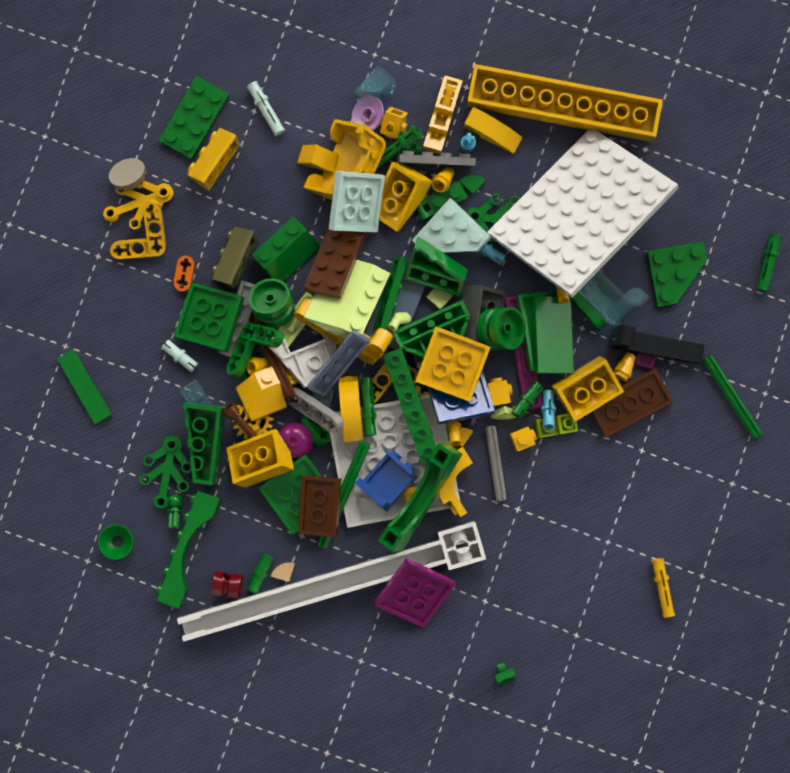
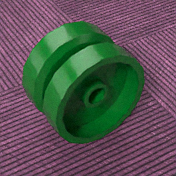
M275 278L262 280L249 293L248 302L257 322L262 326L279 328L286 325L293 318L295 303L287 284L282 280Z
M489 308L480 315L477 322L478 339L481 344L491 347L490 350H513L518 348L524 340L526 333L525 319L516 308Z

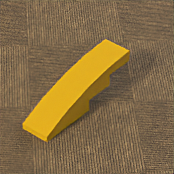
M444 76L423 150L436 154L442 152L463 80Z

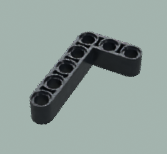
M617 325L612 329L610 348L634 353L642 352V354L650 356L653 354L660 358L692 364H702L705 347L703 344L635 332L636 327L628 325Z

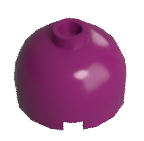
M294 422L286 424L280 429L279 434L291 451L292 460L296 461L306 454L308 456L311 453L314 442L311 433L304 425Z

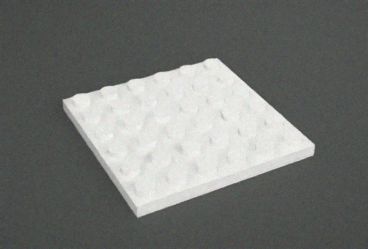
M430 395L419 396L436 446L438 443L449 444L446 424L438 425ZM398 400L376 404L374 409L377 414L375 419L377 435L364 436V421L362 419L363 441L369 443L370 448L356 481L359 478L364 480L386 455L384 451L387 448L390 452L395 450L402 457L400 461L403 464L408 462L416 469L413 473L418 478L412 484L416 489L424 475L427 463L421 465L400 402ZM360 407V409H361V415H362V414H363V407ZM341 429L335 433L330 432L337 475L338 478H341L342 485L360 441L344 442L343 430ZM455 478V481H454V490H455L456 496H457L458 499L460 500L459 492H458V487H457V482H456V478ZM354 483L344 507L347 528L394 519L406 505L404 494L386 512ZM438 494L427 513L449 509V505L452 503L449 501L443 505Z

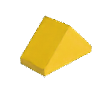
M317 144L302 145L297 164L334 173L339 155Z

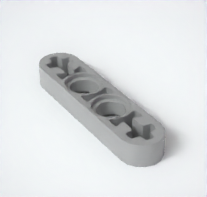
M293 387L295 396L286 399L290 406L331 433L343 429L344 422L339 414L301 389Z

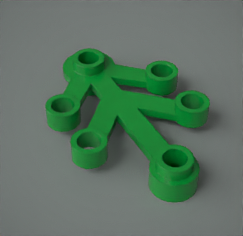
M495 193L491 195L490 200L480 208H470L466 213L470 217L476 213L479 218L474 221L488 233L490 229L485 222H491L495 225L514 206L511 200H519L520 198L513 195L510 197L509 202L493 215L485 214L493 206H498L501 203V196ZM498 197L499 202L494 203L492 198ZM489 240L488 242H489V243H495L496 241H495V240Z
M174 435L166 437L162 448L152 455H146L143 459L146 466H153L157 459L166 454L164 463L148 474L140 476V483L149 485L154 478L163 473L159 495L154 498V505L157 509H166L168 507L169 497L167 492L171 475L177 482L179 491L186 492L190 488L189 482L184 480L173 464L175 455L182 464L181 470L184 473L192 472L191 468L189 471L184 469V465L188 463L191 466V462H188L181 451L182 442L180 438ZM171 441L175 442L173 449L169 447ZM148 457H152L153 462L151 464H148L146 462V459ZM144 476L149 477L148 483L143 482ZM183 482L187 484L185 490H182L180 487ZM160 498H163L165 501L162 506L158 504Z

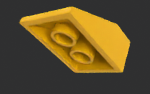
M392 162L385 176L379 220L395 231H399L425 198L432 180L405 163Z

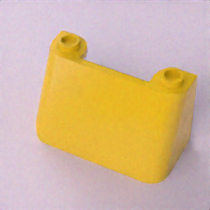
M334 120L330 129V137L337 143L333 152L339 155L334 173L324 171L322 176L311 174L303 188L332 200L336 171L375 173L385 151L386 143L381 136L364 124Z

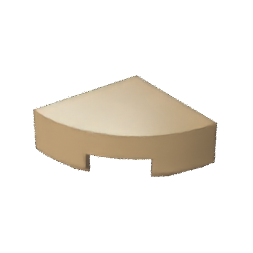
M287 562L279 565L274 569L271 577L289 582L295 563Z

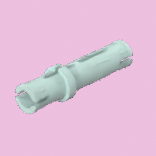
M257 81L250 83L247 89L255 100V106H258L274 135L282 134L285 129L269 104V98L267 95H264Z

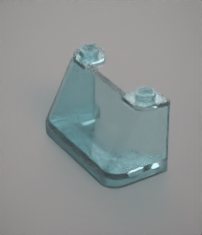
M600 270L579 290L592 307L613 326L622 324L650 298L640 288H632L624 294Z

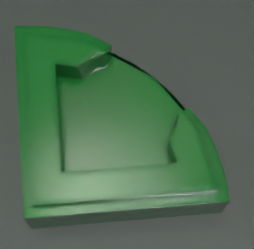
M469 175L462 178L459 182L473 195L486 180L477 175Z

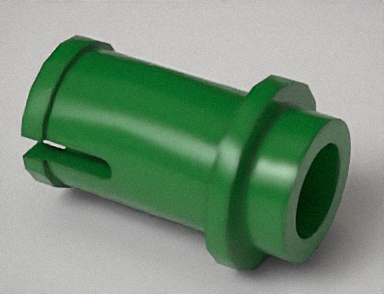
M414 142L410 149L403 150L414 151V155H420L423 152L420 142Z

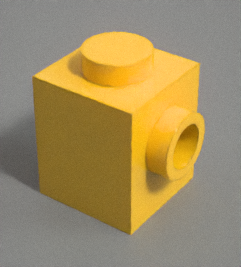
M502 377L490 379L491 383H488L487 386L493 406L510 404V395H513L511 384H507V380L502 381Z
M529 426L509 434L516 452L536 445V434L533 429H529Z

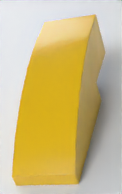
M475 107L472 108L464 124V128L512 154L515 153L522 139V136Z

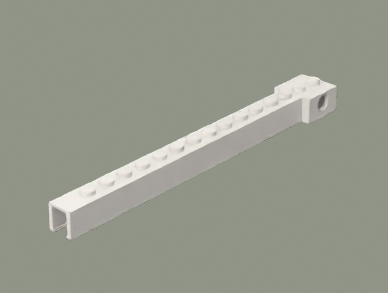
M471 521L438 531L439 539L181 616L177 621L178 625L182 624L184 628L183 642L388 581L405 558L427 568L446 563L448 570L485 560L486 556L476 523Z

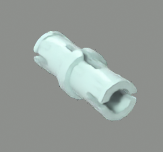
M168 339L165 342L166 345L163 344L161 349L173 357L176 363L179 362L192 373L195 369L191 365L196 368L199 363L189 357L184 349H179Z

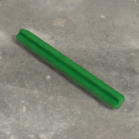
M709 355L704 358L703 363L752 439L760 437L762 435L761 430L714 357Z

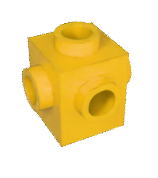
M390 107L383 115L379 125L381 126L380 133L384 134L386 138L397 139L398 135L404 134L407 130L408 124L406 119L408 113Z

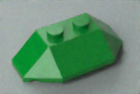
M463 300L392 333L399 348L424 358L435 326L464 337L470 320V314Z

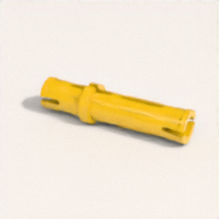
M664 558L651 560L655 574L653 579L657 584L663 618L673 617L675 613L668 585L669 575H666Z

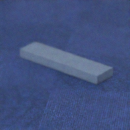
M353 329L308 384V389L325 397L370 342L369 338Z

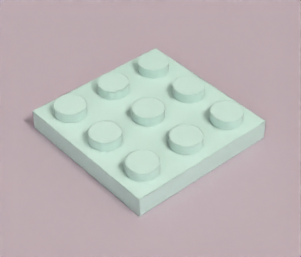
M336 171L329 230L378 232L385 175Z

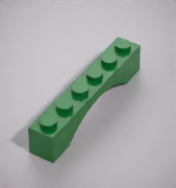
M438 443L428 459L427 467L418 487L404 508L388 524L378 540L392 552L404 550L463 455L461 452L448 443Z
M201 490L197 494H193L190 501L192 508L190 512H186L183 520L186 524L184 529H180L176 540L179 541L177 548H173L170 554L171 564L166 566L163 573L165 580L163 585L160 584L156 591L157 601L177 609L182 607L188 591L184 574V559L187 547L197 530L216 516L222 498Z

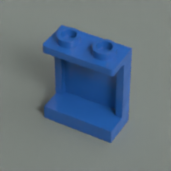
M386 448L384 451L386 455L364 480L359 478L355 484L387 512L418 476L413 473L416 470L408 462L403 464L400 461L402 457L395 450L390 452Z

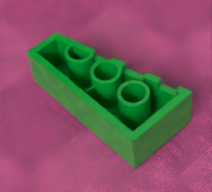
M195 402L183 403L193 483L214 485L218 481L225 419L222 411L225 406Z

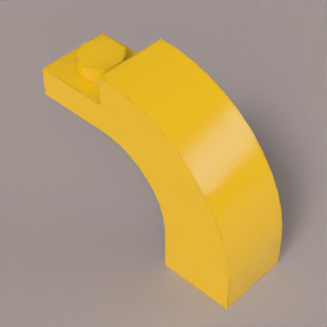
M346 376L339 379L340 409L344 422L342 429L344 442L363 441L358 376Z
M463 447L458 449L463 455L438 493L443 505L450 501L452 504L449 507L453 514H458L460 517L467 514L456 496L454 481L460 471L473 464Z

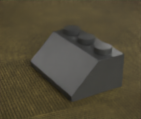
M464 285L462 300L470 314V320L464 337L481 343L477 335L478 319L486 309L504 307L506 292L483 285Z

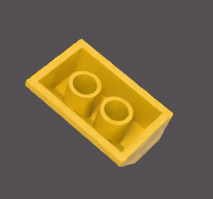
M222 128L212 133L209 138V144L201 149L198 155L199 159L196 163L193 162L188 169L189 178L208 191L241 145L235 134Z
M601 356L577 369L573 374H569L551 385L559 401L574 422L624 392L607 360Z
M276 429L227 447L232 482L235 485L246 488L294 470L291 451Z

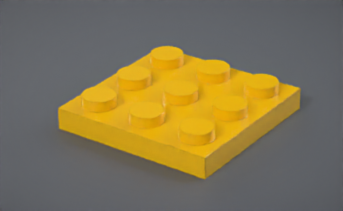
M435 326L415 382L470 402L491 347Z

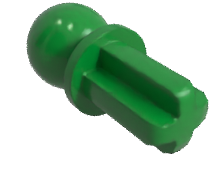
M173 494L168 498V506L171 509L167 510V527L173 530L179 528L180 514H182L179 508L183 504V499L178 494Z

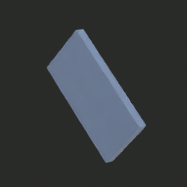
M406 273L401 280L402 289L397 294V306L392 311L391 320L395 313L407 312L411 316L412 321L425 289V285L406 280ZM386 284L365 332L369 337L375 333L373 327ZM400 324L398 329L404 327V324ZM393 335V339L388 347L397 350L400 348Z

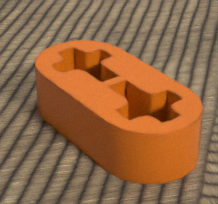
M182 256L177 261L174 286L180 292L189 291L190 284L193 282L195 262L189 256ZM186 260H188L191 266L187 267L185 273L184 267L181 264L185 263ZM184 275L185 281L188 284L181 288L178 282L183 280Z

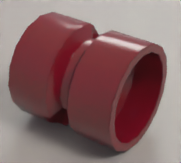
M215 571L211 595L219 597L227 595L228 598L239 600L243 575L232 573L229 576L227 572Z

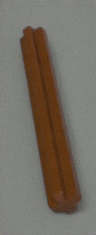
M255 315L250 317V323L261 325L257 322ZM261 345L270 367L272 366L276 373L285 398H293L295 391L279 358L268 346Z

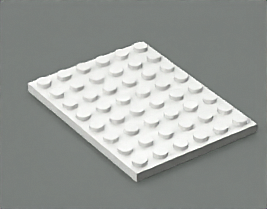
M589 129L488 231V234L573 298L677 191L678 184L600 132Z

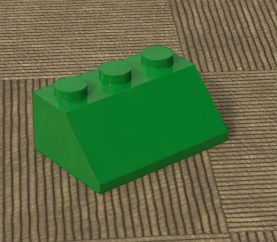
M293 216L252 254V257L271 278L284 282L316 253L321 246Z

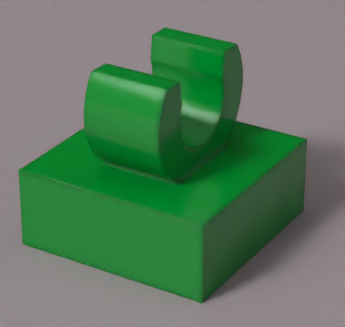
M504 662L497 664L499 674L495 675L499 686L517 679L513 668L507 670Z

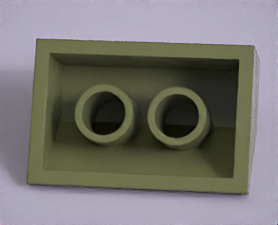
M236 226L233 230L229 231L226 238L228 241L226 248L223 247L221 249L219 264L213 267L211 273L212 279L215 282L236 290L258 239L254 231Z

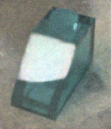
M378 64L353 92L354 98L360 100L363 97L375 96L380 99L386 95L389 96L396 88V79Z

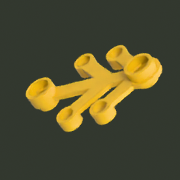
M144 180L137 188H145L153 192L147 196L132 189L126 190L125 188L123 192L115 189L119 195H126L135 200L116 208L109 206L105 208L103 216L108 222L113 223L118 221L121 214L138 208L135 217L129 221V226L133 230H139L142 226L141 221L144 217L143 207L145 203L149 200H156L162 208L165 202H169L173 198V188L166 183L156 186ZM167 190V194L162 196L161 191ZM153 208L152 214H154L157 208ZM114 211V215L109 217L108 212ZM134 221H138L137 227L132 226Z

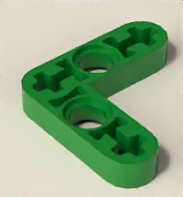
M252 323L245 324L227 364V374L235 378L241 377L245 372L255 344L278 348L284 340V334L275 328Z

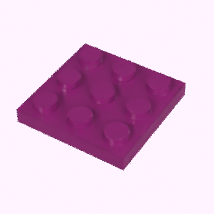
M405 558L374 602L376 607L424 628L456 584L454 580Z

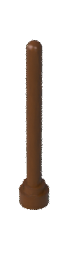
M230 403L223 409L222 414L227 419L234 420L249 438L258 436L239 415V408L234 403Z

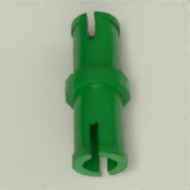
M534 381L527 392L520 396V401L511 411L516 417L521 419L526 410L533 406L534 400L544 389L542 385Z
M262 553L257 568L253 570L254 574L247 587L248 590L259 593V589L264 578H267L268 569L274 559L271 555Z

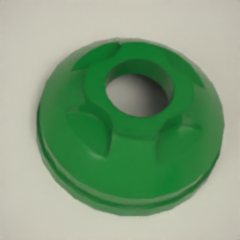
M113 524L106 527L100 533L98 546L105 557L119 560L126 557L132 551L134 537L127 527ZM115 536L123 538L124 543L121 547L114 546L113 539Z

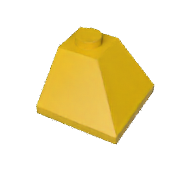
M272 366L252 374L236 387L251 422L287 408L280 382Z

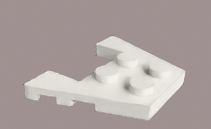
M324 336L323 340L293 352L289 351L285 339L278 348L269 347L303 388L308 387L311 380L337 350L336 343Z

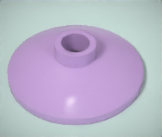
M375 96L361 98L353 109L352 122L364 124L374 131L380 125L383 118L384 108L382 102Z

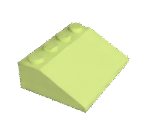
M356 260L342 298L315 293L303 319L343 339H346L353 329L363 334L390 273L374 264Z

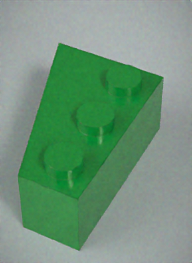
M418 236L405 279L460 296L468 269Z

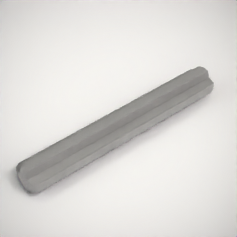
M487 426L485 430L496 501H505L507 498L497 431L495 426Z

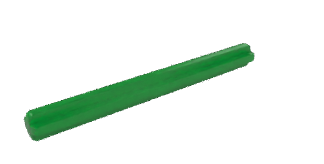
M360 441L341 485L339 519L370 448V444L365 441ZM320 536L317 546L324 549L327 548L331 537Z

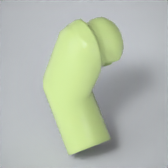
M407 312L395 313L388 328L395 332L400 324L408 325L411 322V316Z

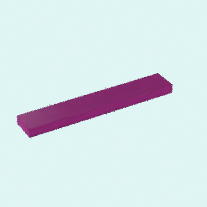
M516 296L505 297L506 307H513L518 310ZM524 340L518 348L513 349L521 395L527 392L534 381L539 383L538 374L528 369ZM541 392L534 400L533 406H530L527 410L543 406Z

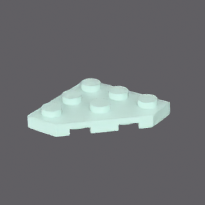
M449 198L412 241L416 243L419 236L443 253L479 252L492 237L453 199Z

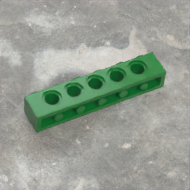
M402 348L383 354L421 465L428 463V459L436 448V444Z

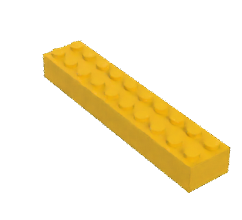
M475 64L467 107L653 142L657 135L663 100Z

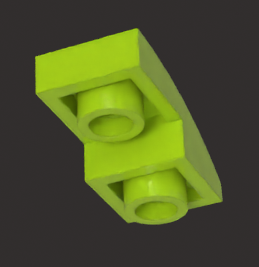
M569 413L554 416L555 428L551 430L543 428V418L534 420L537 438L578 431L577 421L574 422Z

